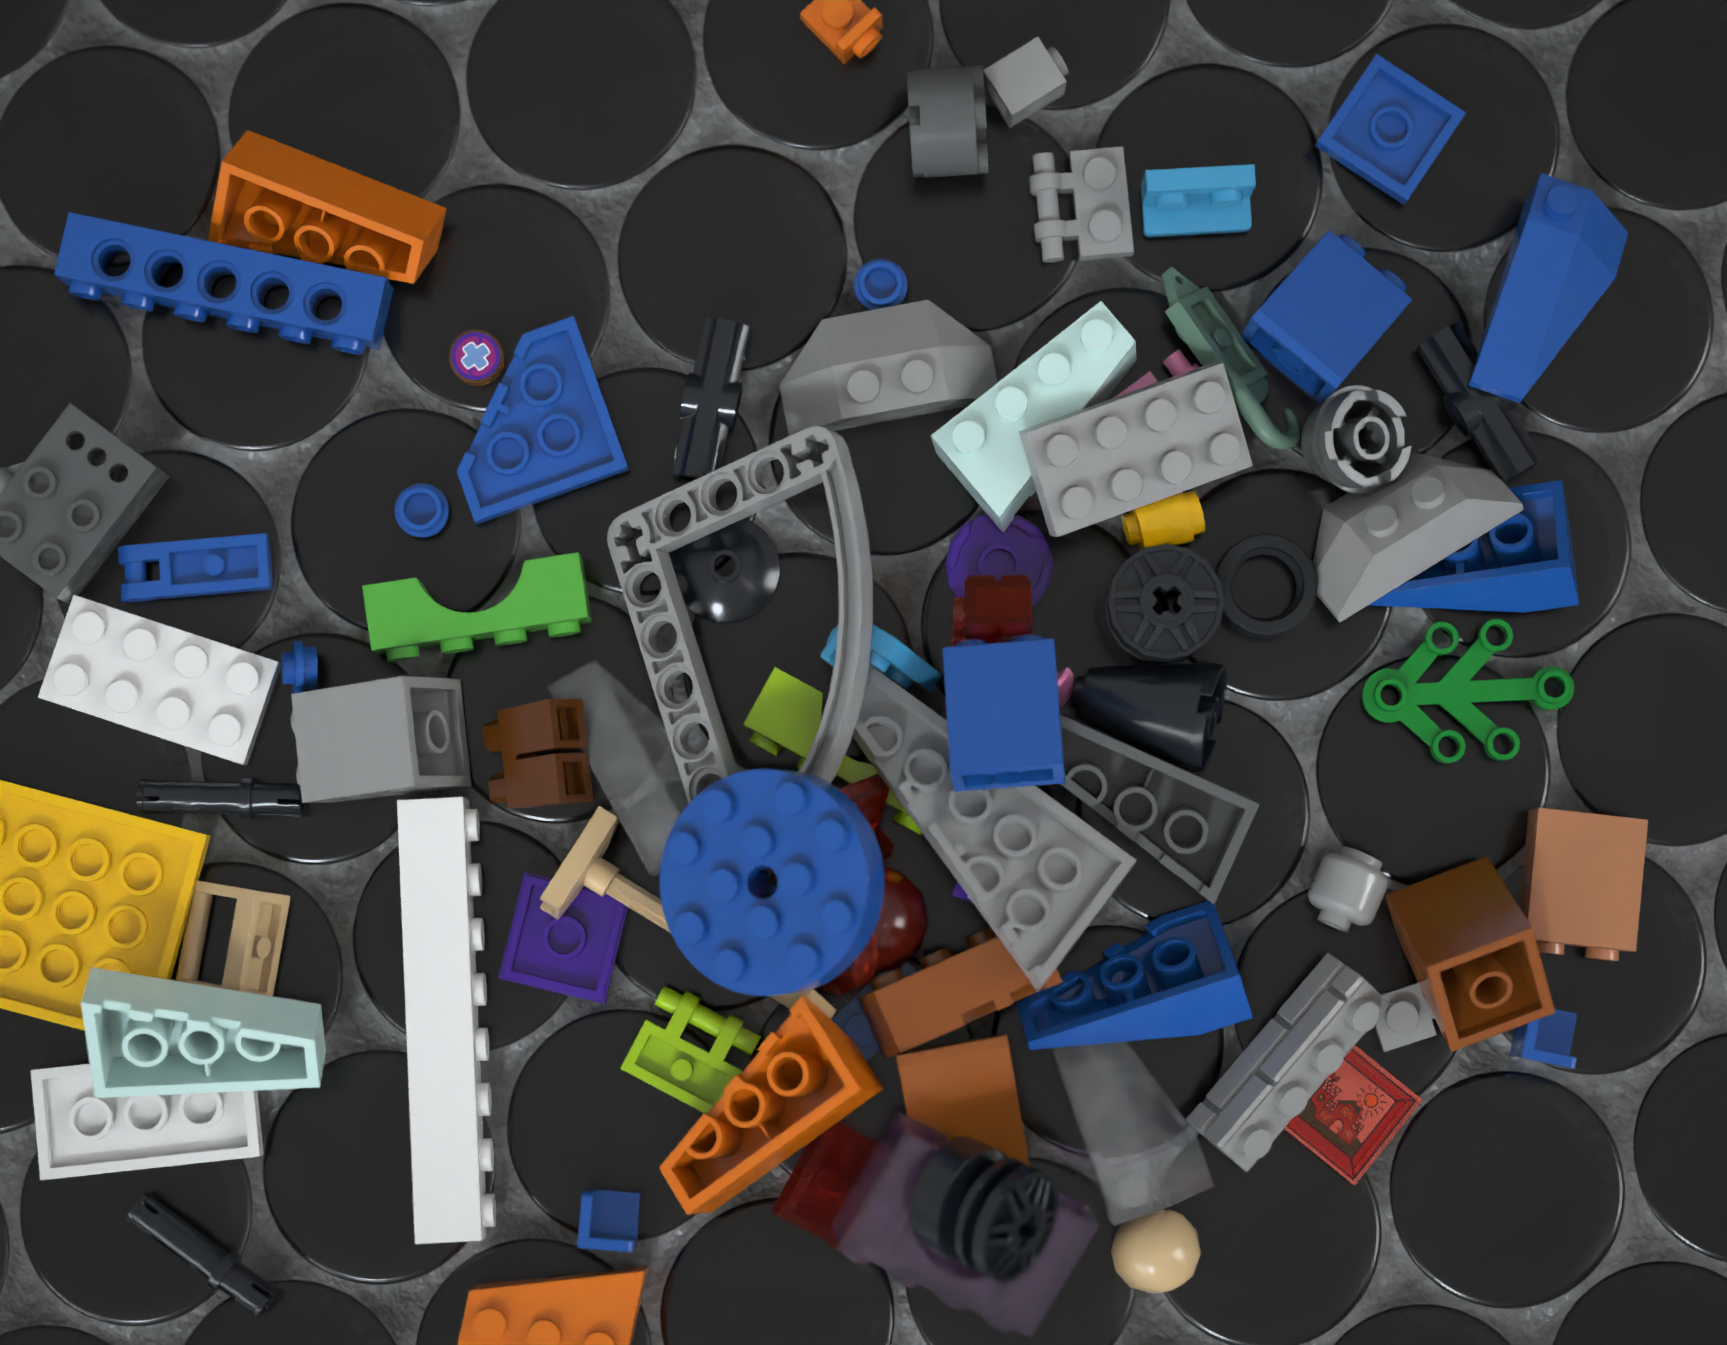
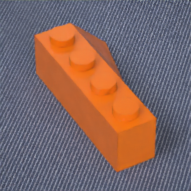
M247 130L221 162L208 241L270 254L275 253L298 257L300 260L318 264L327 262L344 265L347 270L414 284L437 252L447 208Z
M801 996L789 1010L791 1012L789 1017L776 1032L769 1034L759 1046V1053L741 1074L734 1076L723 1089L724 1095L708 1114H703L659 1167L687 1215L714 1212L884 1089L855 1042L807 996Z

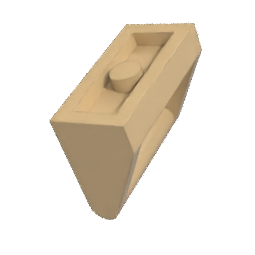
M197 881L185 925L176 981L273 996L291 896ZM213 895L237 898L222 984L198 980Z

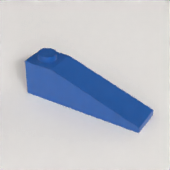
M1543 173L1540 174L1523 204L1468 386L1520 403L1614 281L1628 232L1594 191Z
M1557 480L1509 488L1521 501L1523 511L1369 605L1522 613L1579 605L1576 564L1563 481Z
M1208 900L1162 915L1145 925L1148 933L1127 946L1122 947L1117 942L1104 950L1105 959L1084 972L1072 970L1061 976L1062 983L1036 992L1017 1003L1029 1049L1037 1050L1202 1035L1253 1018L1241 977L1215 904Z

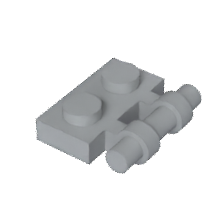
M1123 146L1070 151V173L1055 172L1053 153L1043 152L1034 154L1032 156L1034 175L1029 177L1030 192L1032 195H1036L1039 222L1034 224L1035 241L1041 243L1043 262L1050 263L1064 260L1062 241L1077 240L1079 261L1133 256L1134 246ZM1058 194H1073L1075 220H1060Z

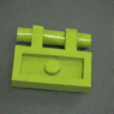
M664 986L654 1005L673 1014L669 1024L664 1029L646 1019L620 1069L708 1114L724 1095L723 1089L736 1074H741L744 1071L725 1061L730 1048L733 1046L752 1055L761 1036L743 1027L744 1021L736 1016L729 1014L728 1018L699 1004L701 998L688 991L682 995ZM688 1023L716 1037L710 1052L681 1038Z

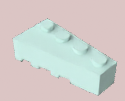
M1100 301L931 435L936 454L1002 533L1008 528L1015 517L1014 515L1029 496L1032 497L1036 491L1019 431L1106 401L1137 361L1136 341L1103 302Z
M91 967L81 1006L95 1098L320 1087L326 1055L321 1004Z

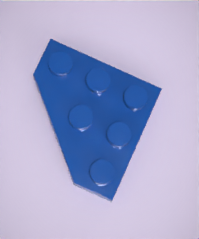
M574 316L522 334L513 353L514 357L502 382L498 384L480 421L481 426L468 452H465L457 469V474L476 524L629 470Z

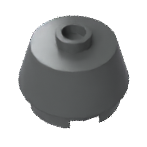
M1351 385L1341 388L1328 397L1307 418L1301 436L1304 459L1317 476L1344 491L1354 494L1374 492L1386 482L1395 480L1404 470L1409 460L1411 445H1405V430L1401 421V417H1407L1406 413L1391 395L1381 390H1375L1363 385Z

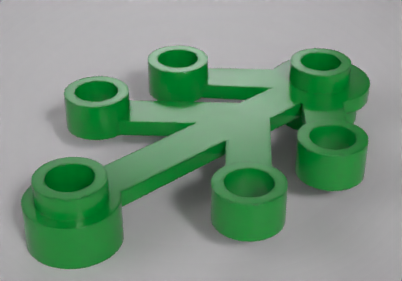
M1492 619L1480 627L1477 640L1439 682L1416 683L1438 655L1442 656L1450 653L1458 644L1459 635L1456 628L1448 622H1437L1427 628L1423 636V642L1398 670L1382 669L1372 674L1366 680L1362 689V703L1367 713L1377 721L1383 723L1401 721L1430 747L1431 755L1436 761L1450 764L1458 761L1465 753L1466 745L1463 737L1453 730L1442 731L1418 707L1419 705H1440L1484 744L1485 751L1490 758L1496 761H1505L1513 758L1518 753L1520 748L1518 735L1512 729L1499 728L1472 703L1530 700L1534 706L1541 710L1553 711L1564 707L1572 699L1574 682L1566 670L1557 666L1544 667L1536 671L1531 678L1470 681L1494 653L1505 650L1512 643L1513 631L1511 626L1504 620ZM1495 626L1503 631L1504 641L1500 646L1491 645L1487 641L1486 632L1489 627ZM1443 629L1449 634L1450 643L1447 648L1441 649L1433 644L1432 633L1434 630ZM1550 677L1557 679L1562 686L1561 694L1556 698L1548 696L1544 690V683ZM1390 685L1398 690L1399 701L1396 705H1387L1382 701L1381 690L1384 686ZM1498 734L1507 736L1511 742V749L1505 755L1497 753L1493 747V740ZM1443 737H1450L1456 742L1457 751L1452 757H1445L1439 751V741Z

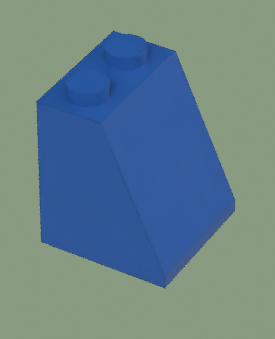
M1330 230L1257 310L1241 334L1249 346L1320 405L1335 392L1413 300L1404 293L1407 290V286L1398 276L1385 268L1379 272L1363 258L1366 253L1356 241L1345 234L1337 237Z

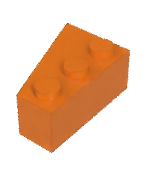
M649 1265L566 1276L478 1284L469 1290L457 1345H632Z

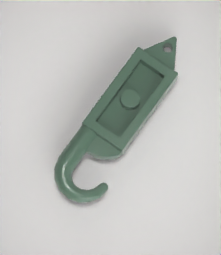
M1170 267L1162 274L1170 306L1165 313L1175 326L1178 336L1189 346L1202 366L1213 362L1224 363L1236 408L1254 434L1263 443L1280 450L1294 447L1301 437V426L1294 411L1291 408L1284 409L1283 415L1287 422L1288 430L1283 432L1275 426L1260 404L1268 393V383L1265 379L1268 373L1209 288L1206 286L1200 289L1174 268Z

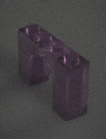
M898 1112L833 1221L837 1243L841 1252L856 1263L868 1265L871 1261L887 1269L888 1273L896 1281L907 1287L916 1288L919 1284L936 1292L937 1297L953 1309L959 1311L965 1310L966 1307L982 1314L990 1325L1002 1332L1012 1333L1013 1330H1016L1028 1337H1032L1098 1229L1089 1205L1059 1191V1211L1054 1231L1044 1252L1030 1270L1018 1279L1001 1284L961 1264L960 1260H953L916 1241L910 1228L909 1211L914 1188L925 1165L940 1147L948 1143L946 1135Z

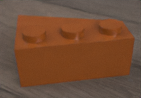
M991 927L966 938L970 949L953 956L949 946L918 959L922 970L907 977L904 976L900 967L870 980L874 991L858 999L884 1059L901 1054L1038 992ZM1057 968L1039 991L1062 983Z

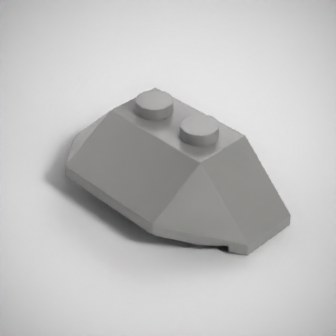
M923 300L822 319L779 387L788 434L790 436L812 426L837 431L969 406L998 382L991 346L931 301Z
M1414 452L1410 455L1404 470L1395 480L1386 482L1378 490L1371 493L1354 494L1349 492L1323 508L1313 560L1318 580L1316 595L1340 623L1523 511V505L1492 470Z

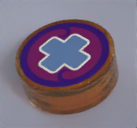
M469 330L460 334L453 341L449 350V363L453 372L461 381L473 386H482L494 381L501 373L504 366V352L497 339L490 333L483 330Z

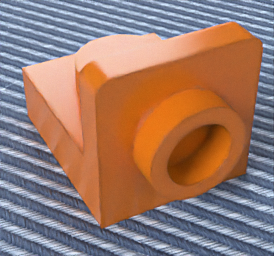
M813 0L800 13V20L843 64L855 54L859 58H863L882 38L879 31L883 28V15L875 7L870 10L861 0Z

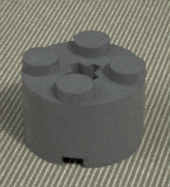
M965 65L907 70L913 177L928 178L989 173L983 66Z

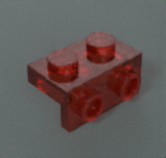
M837 1122L808 1143L771 1211L778 1217L821 1238L833 1248L844 1252L850 1242L861 1233L865 1224L866 1213L877 1193L882 1191L889 1183L893 1171L892 1166L896 1161L897 1155L875 1140L841 1122Z

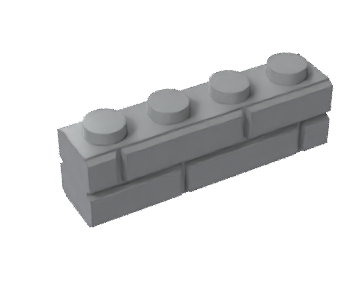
M1327 953L1277 1011V1015L1266 1024L1209 1091L1204 1101L1200 1102L1192 1111L1186 1121L1244 1171L1248 1172L1255 1162L1269 1151L1272 1142L1294 1116H1297L1305 1109L1308 1100L1327 1077L1339 1069L1344 1057L1361 1037L1376 1025L1379 1016L1388 1007L1389 1002L1361 975Z

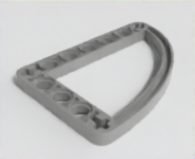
M819 426L805 428L619 515L609 527L607 534L609 551L688 803L703 791L706 781L711 776L718 775L724 778L738 773L669 552L822 482L826 491L834 531L838 568L839 621L837 649L830 692L820 727L799 772L816 776L831 784L851 742L862 706L870 663L873 627V577L864 509L848 446L842 436L827 428ZM817 442L829 445V450L822 454L824 462L822 464L813 460H805L798 464L793 457L794 455L805 459L818 452ZM778 459L784 467L783 480L777 487L768 490L762 482V472L766 464ZM732 481L737 488L736 502L728 510L721 511L716 504V492L723 483ZM685 502L690 508L691 519L685 529L675 532L670 525V515L676 505ZM632 528L642 530L643 536L636 540L637 548L627 546V541L634 536ZM641 556L650 558L652 561L643 562ZM655 573L660 579L661 590L655 600L646 603L640 594L641 582L647 575ZM671 623L676 629V643L671 650L662 653L656 645V634L661 626ZM686 673L690 676L693 683L692 694L685 702L678 703L672 696V684L677 676ZM702 724L709 733L708 745L701 753L694 754L688 747V734L694 726Z

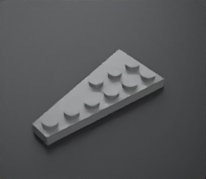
M869 664L862 706L852 737L1039 992L1137 860L1036 786L954 792L950 774L947 721Z

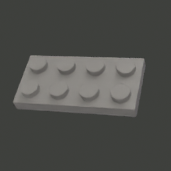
M1223 362L1210 363L1019 431L1050 536L1054 537L1068 534L1253 466Z

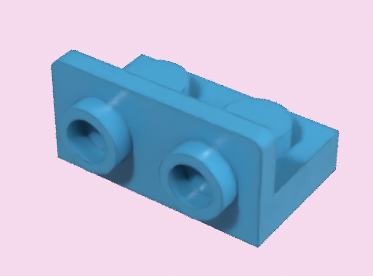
M1255 164L1146 170L1141 182L1144 235L1147 237L1249 231L1252 226L1250 197L1256 186Z
M838 625L831 631L827 639V645L821 653V658L833 667L836 658ZM873 625L869 664L905 690H908L911 684L915 683L931 693L942 677V674L901 641Z

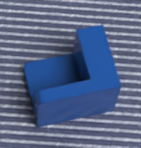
M1554 1009L1555 1013L1516 1027L1509 1056L1575 1069L1577 1058L1569 1055L1577 1013Z
M586 1188L582 1191L577 1248L633 1252L637 1248L642 1192Z

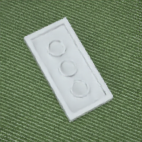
M73 595L38 698L247 766L281 668V663Z
M90 1064L31 1070L40 1180L264 1155L258 1090L95 1098Z

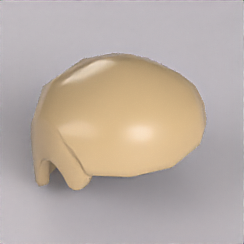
M1152 1208L1121 1223L1115 1234L1111 1254L1116 1273L1130 1288L1148 1293H1164L1182 1286L1194 1275L1201 1256V1248L1197 1230L1183 1214L1171 1209Z

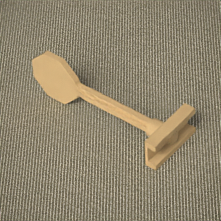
M599 806L541 895L540 900L543 902L540 909L559 920L583 886L602 897L606 894L670 932L665 920L661 899L620 875L618 867L602 858L617 830L618 817ZM814 989L769 996L789 1009L793 1007L801 996H807L831 1020L836 1012V1009Z

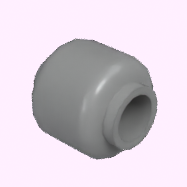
M1345 846L1342 847L1340 853L1326 854L1320 863L1308 892L1311 904L1321 910L1317 919L1328 926L1344 932L1349 931L1351 924L1360 926L1371 924L1388 888V878L1380 871L1383 863L1366 853Z

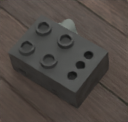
M70 403L25 462L0 468V556L55 598L70 604L73 595L79 596L170 476Z

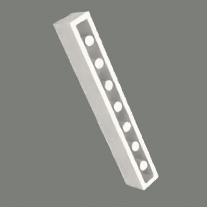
M464 797L397 800L415 1244L482 1241L488 1236L487 1227L496 1226V1199L494 1193L486 1194L485 1172L493 1171L494 1148L492 1138H483V1116H491L492 1098L490 1083H481L480 1061L489 1060V1035L487 1028H479L478 1006H486L487 1004L485 973H476V951H484L485 946L483 918H474L473 896L482 895V871L480 863H472L471 842L480 840L478 809H469V799Z

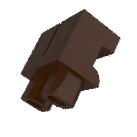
M545 699L497 710L498 719L482 726L484 746L489 752H502L504 772L491 774L488 780L489 796L492 802L508 804V808H533L594 802L588 753H557L542 756L543 753L588 748L582 699Z

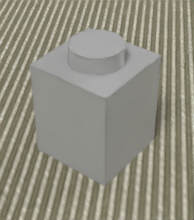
M1036 37L984 69V89L1009 128L1063 96L1067 83L1064 76L1068 75L1069 71L1059 52L1053 46L1046 50L1039 37Z

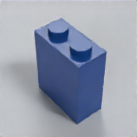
M1021 635L1013 638L1010 642L988 644L984 640L968 639L958 642L955 647H943L949 762L954 792L1066 783L1054 639H1043L1037 635Z

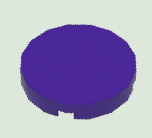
M988 514L979 516L963 525L949 545L945 564L949 588L960 605L978 617L997 621L1020 617L1037 606L1050 586L1054 567L1050 547L1039 528L1020 515H1014V519L1004 533H1002Z

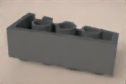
M1060 712L1066 783L1061 785L1154 856L1170 871L1187 882L1212 904H1215L1260 805L1258 801Z

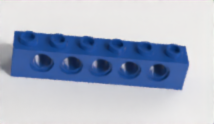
M68 212L54 273L58 279L69 286L68 293L81 298L100 300L102 293L122 297V305L138 310L153 311L154 304L174 308L173 314L187 320L205 322L207 315L227 318L226 326L236 330L258 333L259 326L261 325L280 329L279 337L293 342L310 344L312 336L333 340L332 348L357 355H363L365 347L380 350L393 293V287L386 277ZM118 254H129L130 266L128 270L120 276H109L107 268L110 260ZM173 264L182 265L183 276L180 282L173 287H161L160 275L162 271ZM224 275L235 276L236 287L231 295L221 299L212 296L213 284L219 277ZM276 286L288 287L289 297L282 307L278 309L265 308L264 298L271 288ZM327 297L340 298L342 300V308L335 318L331 320H320L317 318V307L323 299Z

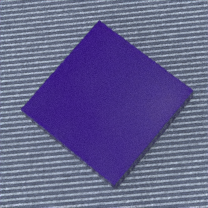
M524 872L498 978L606 1004L629 907L607 894L602 897L583 886L577 897L558 920L540 909L543 902L540 900V897L552 878Z

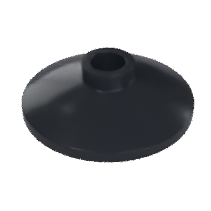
M745 518L676 549L672 562L685 605L700 617L720 623L742 621L758 613L774 595L780 576L779 557L772 540L762 528ZM722 557H729L736 564L734 572L729 576H720L715 571V564Z

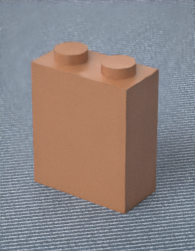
M1548 808L1528 810L1519 907L1533 928L1539 953L1564 955L1565 945L1586 947L1585 958L1619 961V951H1636L1648 820Z

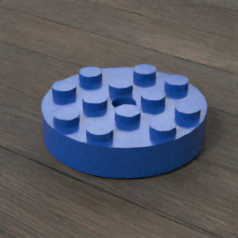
M776 769L742 771L726 776L705 788L693 798L676 820L667 839L661 861V903L665 920L677 946L689 962L713 982L729 990L755 996H774L803 992L819 987L839 976L859 957L868 944L876 928L883 904L884 869L882 856L874 832L867 819L854 802L837 787L816 776L799 771ZM768 869H773L778 879L777 889L772 896H769L771 892L767 885Z

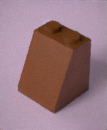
M1487 856L1385 894L1397 938L1451 1052L1555 1013L1533 928Z
M1003 1033L905 1051L896 1055L919 1177L925 1165L940 1147L954 1138L970 1136L1007 1155L1008 1159L1016 1158L1030 1166L1007 1035Z

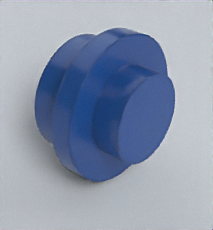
M887 259L871 260L864 264L855 276V296L858 302L867 310L901 305L907 294L908 283L906 275L902 268L893 261Z
M414 484L407 487L398 496L395 503V517L399 526L407 534L417 538H427L439 533L446 525L449 518V504L445 495L438 488L430 484Z
M293 641L291 652H282L281 655L282 684H292L293 694L307 689H316L318 677L316 646H303L302 641Z

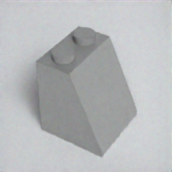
M399 676L291 694L293 708L291 727L296 738L298 758L296 779L301 787L302 803H333L472 786L460 679Z

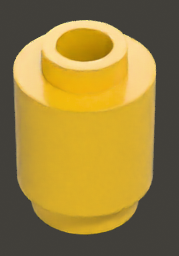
M1194 490L1186 493L1180 492L1131 510L1128 514L1121 516L1124 534L1129 546L1138 545L1140 550L1163 544L1176 546L1194 540V535L1205 532L1202 507Z

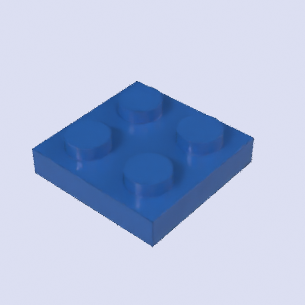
M1376 54L1317 141L1315 147L1405 205L1466 112Z

